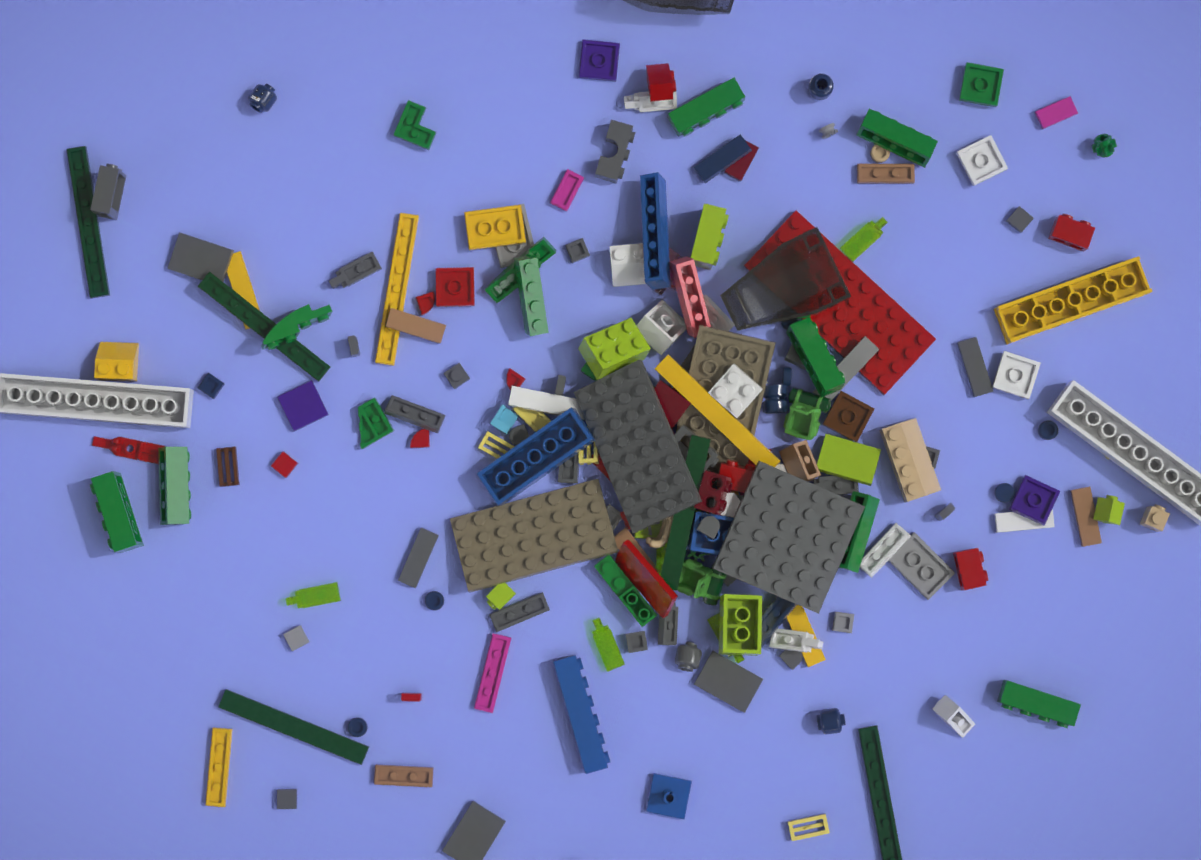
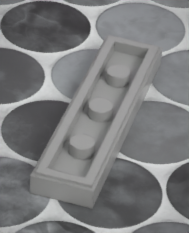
M866 336L837 366L838 370L844 374V386L879 350ZM815 389L813 393L819 395L817 389ZM841 390L829 394L825 397L830 398L832 400Z

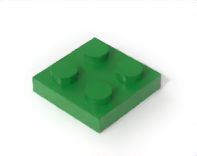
M966 62L959 101L997 107L1004 69Z

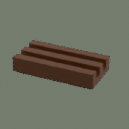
M216 448L220 487L240 485L237 448ZM229 451H232L234 482H231ZM222 452L225 455L227 482H224Z

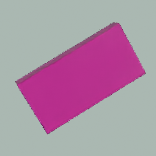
M1071 96L1037 110L1035 114L1042 129H1045L1077 115L1078 111Z
M567 169L550 204L567 212L584 177Z

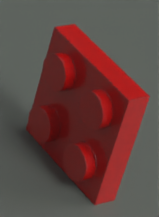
M474 267L436 268V307L475 306Z

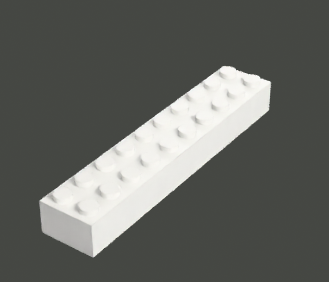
M0 373V413L179 428H190L194 390L190 388Z
M1076 381L1068 382L1046 413L1201 526V473Z

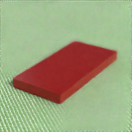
M629 539L624 541L615 559L616 564L662 618H665L678 597L677 594Z

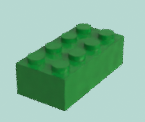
M111 471L91 478L90 488L93 495L96 494L98 500L96 502L97 510L103 515L102 526L105 532L108 531L110 538L107 541L110 549L116 553H124L144 546L121 473Z

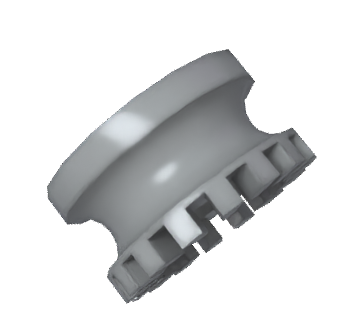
M834 123L819 130L823 134L822 139L831 137V135L833 136L838 132L837 129H834Z

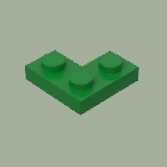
M408 100L394 136L430 150L436 132L420 125L426 107Z

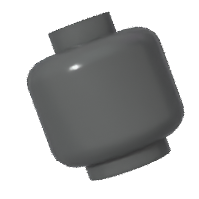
M686 642L685 645L678 646L675 657L678 669L693 672V669L699 667L702 652L697 648V644L692 642Z

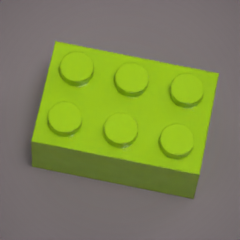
M704 203L690 257L694 259L695 266L711 270L713 265L716 266L720 254L716 250L717 247H721L724 233H721V230L725 229L729 215L725 214L726 208Z
M632 318L584 337L578 348L597 380L637 360H645L651 349Z
M721 595L719 654L760 655L762 596Z

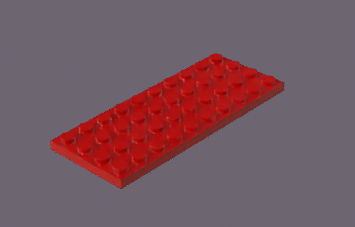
M797 210L744 265L786 306L797 313L802 320L810 317L812 322L816 323L821 338L843 358L865 336L873 342L879 350L859 370V373L883 395L892 388L936 340L932 334Z

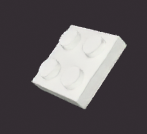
M991 135L956 152L973 186L1008 169Z
M1003 351L992 388L1030 399L1041 363Z
M733 364L708 393L732 415L738 418L763 388L737 365Z

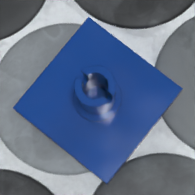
M654 773L646 812L685 819L692 781Z

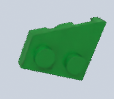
M376 398L358 407L361 449H365L395 431Z

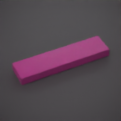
M492 634L474 709L493 713L511 637Z

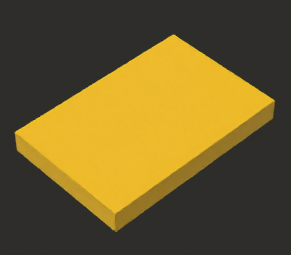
M521 205L464 212L469 251L526 243Z

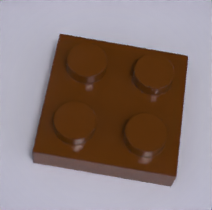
M840 391L822 425L857 442L875 408Z

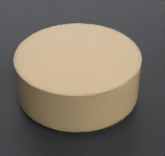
M874 145L870 155L873 161L883 163L889 158L890 151Z

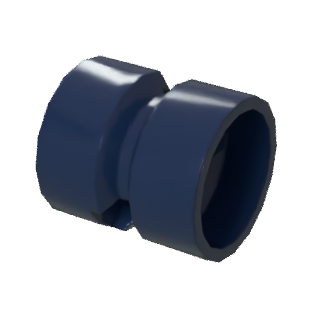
M766 385L763 396L765 398L763 413L788 412V404L784 400L787 396V385Z

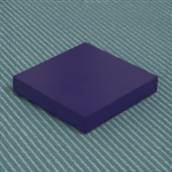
M582 39L579 78L616 82L620 43Z
M312 380L277 397L294 432L329 415Z
M1025 475L1009 510L1045 526L1060 491Z

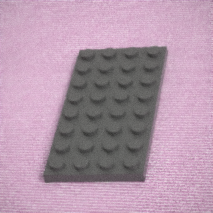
M637 360L574 392L587 426L595 438V445L632 533H637L702 502L642 360Z

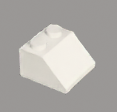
M643 243L610 246L613 287L646 284Z
M661 300L636 325L646 342L660 355L686 331L684 319L664 300Z

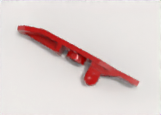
M94 436L92 446L109 449L116 456L159 464L158 448L165 447L124 437L110 440ZM129 445L133 446L132 452H128L127 447Z

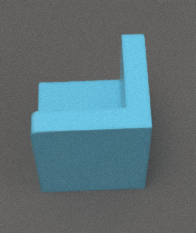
M502 404L490 424L507 435L519 416Z

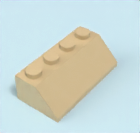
M916 418L879 430L905 503L941 491Z

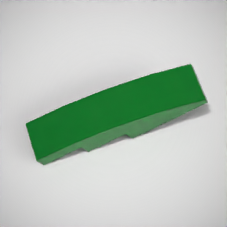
M543 237L519 257L527 255L538 257L540 268L542 263L556 253V249ZM511 263L485 288V291L496 303L518 288L515 263Z

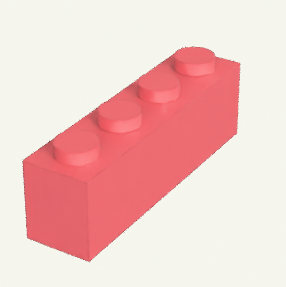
M686 256L670 261L669 264L687 333L696 338L700 325L711 327L694 259Z

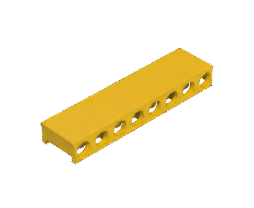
M1137 256L1000 305L994 309L1006 344H1010L1142 297L1153 291L1147 282L1140 263V257Z

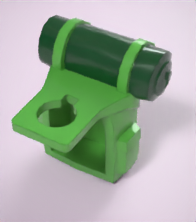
M793 387L788 397L792 406H790V412L785 416L783 426L785 433L797 438L812 440L818 433L820 426L818 420L821 412L827 413L831 408V399L827 397L821 398L818 394Z
M692 559L684 560L678 591L688 596L694 595L696 599L703 597L702 601L708 605H717L727 574L717 571L712 567L702 566V563Z

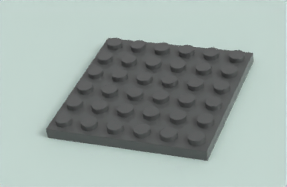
M758 460L712 568L819 614L865 506Z

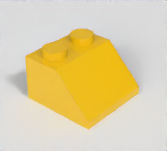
M100 342L95 357L94 378L109 381H137L139 343Z

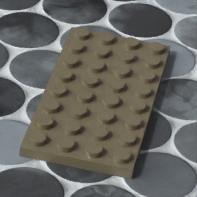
M700 325L689 374L709 392L727 370L735 364L761 386L763 390L736 418L755 436L776 342ZM690 404L678 420L676 432L684 424L696 435L711 439L710 446L719 453L717 456L719 461L713 468L709 466L708 469L719 474L721 463L723 461L726 462L727 459L737 461L738 465L745 466V464H748L749 458L700 411ZM685 434L680 441L689 449L691 438ZM708 453L706 462H707L708 459L712 456V455H710L709 453Z
M598 479L450 519L469 593L618 553Z

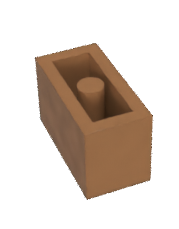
M807 440L792 444L779 451L789 474L807 482L821 476Z

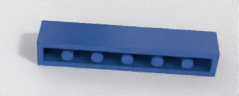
M659 172L640 175L645 283L652 290L671 287L666 180Z
M573 655L553 661L585 774L608 768L607 763H610L608 751L604 752L602 744H605L602 732L598 733L596 727L600 723L597 714L592 713L591 707L594 706L592 696H588L585 689L589 688L586 676L582 677L580 670L584 669L581 658Z

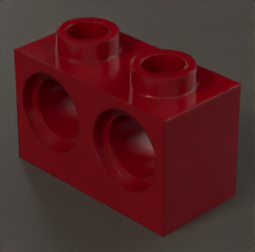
M705 470L698 492L702 502L696 504L694 508L721 515L727 506V501L725 500L727 493H730L732 489V478ZM720 479L721 486L715 489L714 482ZM714 498L716 501L715 506L710 508L709 500Z

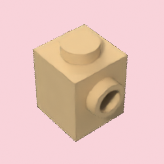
M1155 504L1154 506L1146 507L1140 525L1156 532H1161L1166 525L1170 513L1165 512L1166 508Z

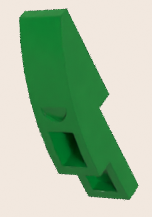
M308 304L287 315L268 333L261 345L262 350L266 348L268 350L275 349L279 346V343L285 341L286 343H291L297 339L300 333L299 328L303 330L312 326L311 323L316 321L319 323L327 321L333 312L330 304L313 311Z
M607 555L594 565L642 627L657 616L610 555Z

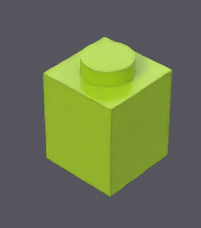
M1106 495V498L1098 497L1093 520L1120 525L1125 503L1118 501L1116 496Z
M506 583L499 584L486 596L489 599L487 603L494 610L496 608L501 610L516 593Z

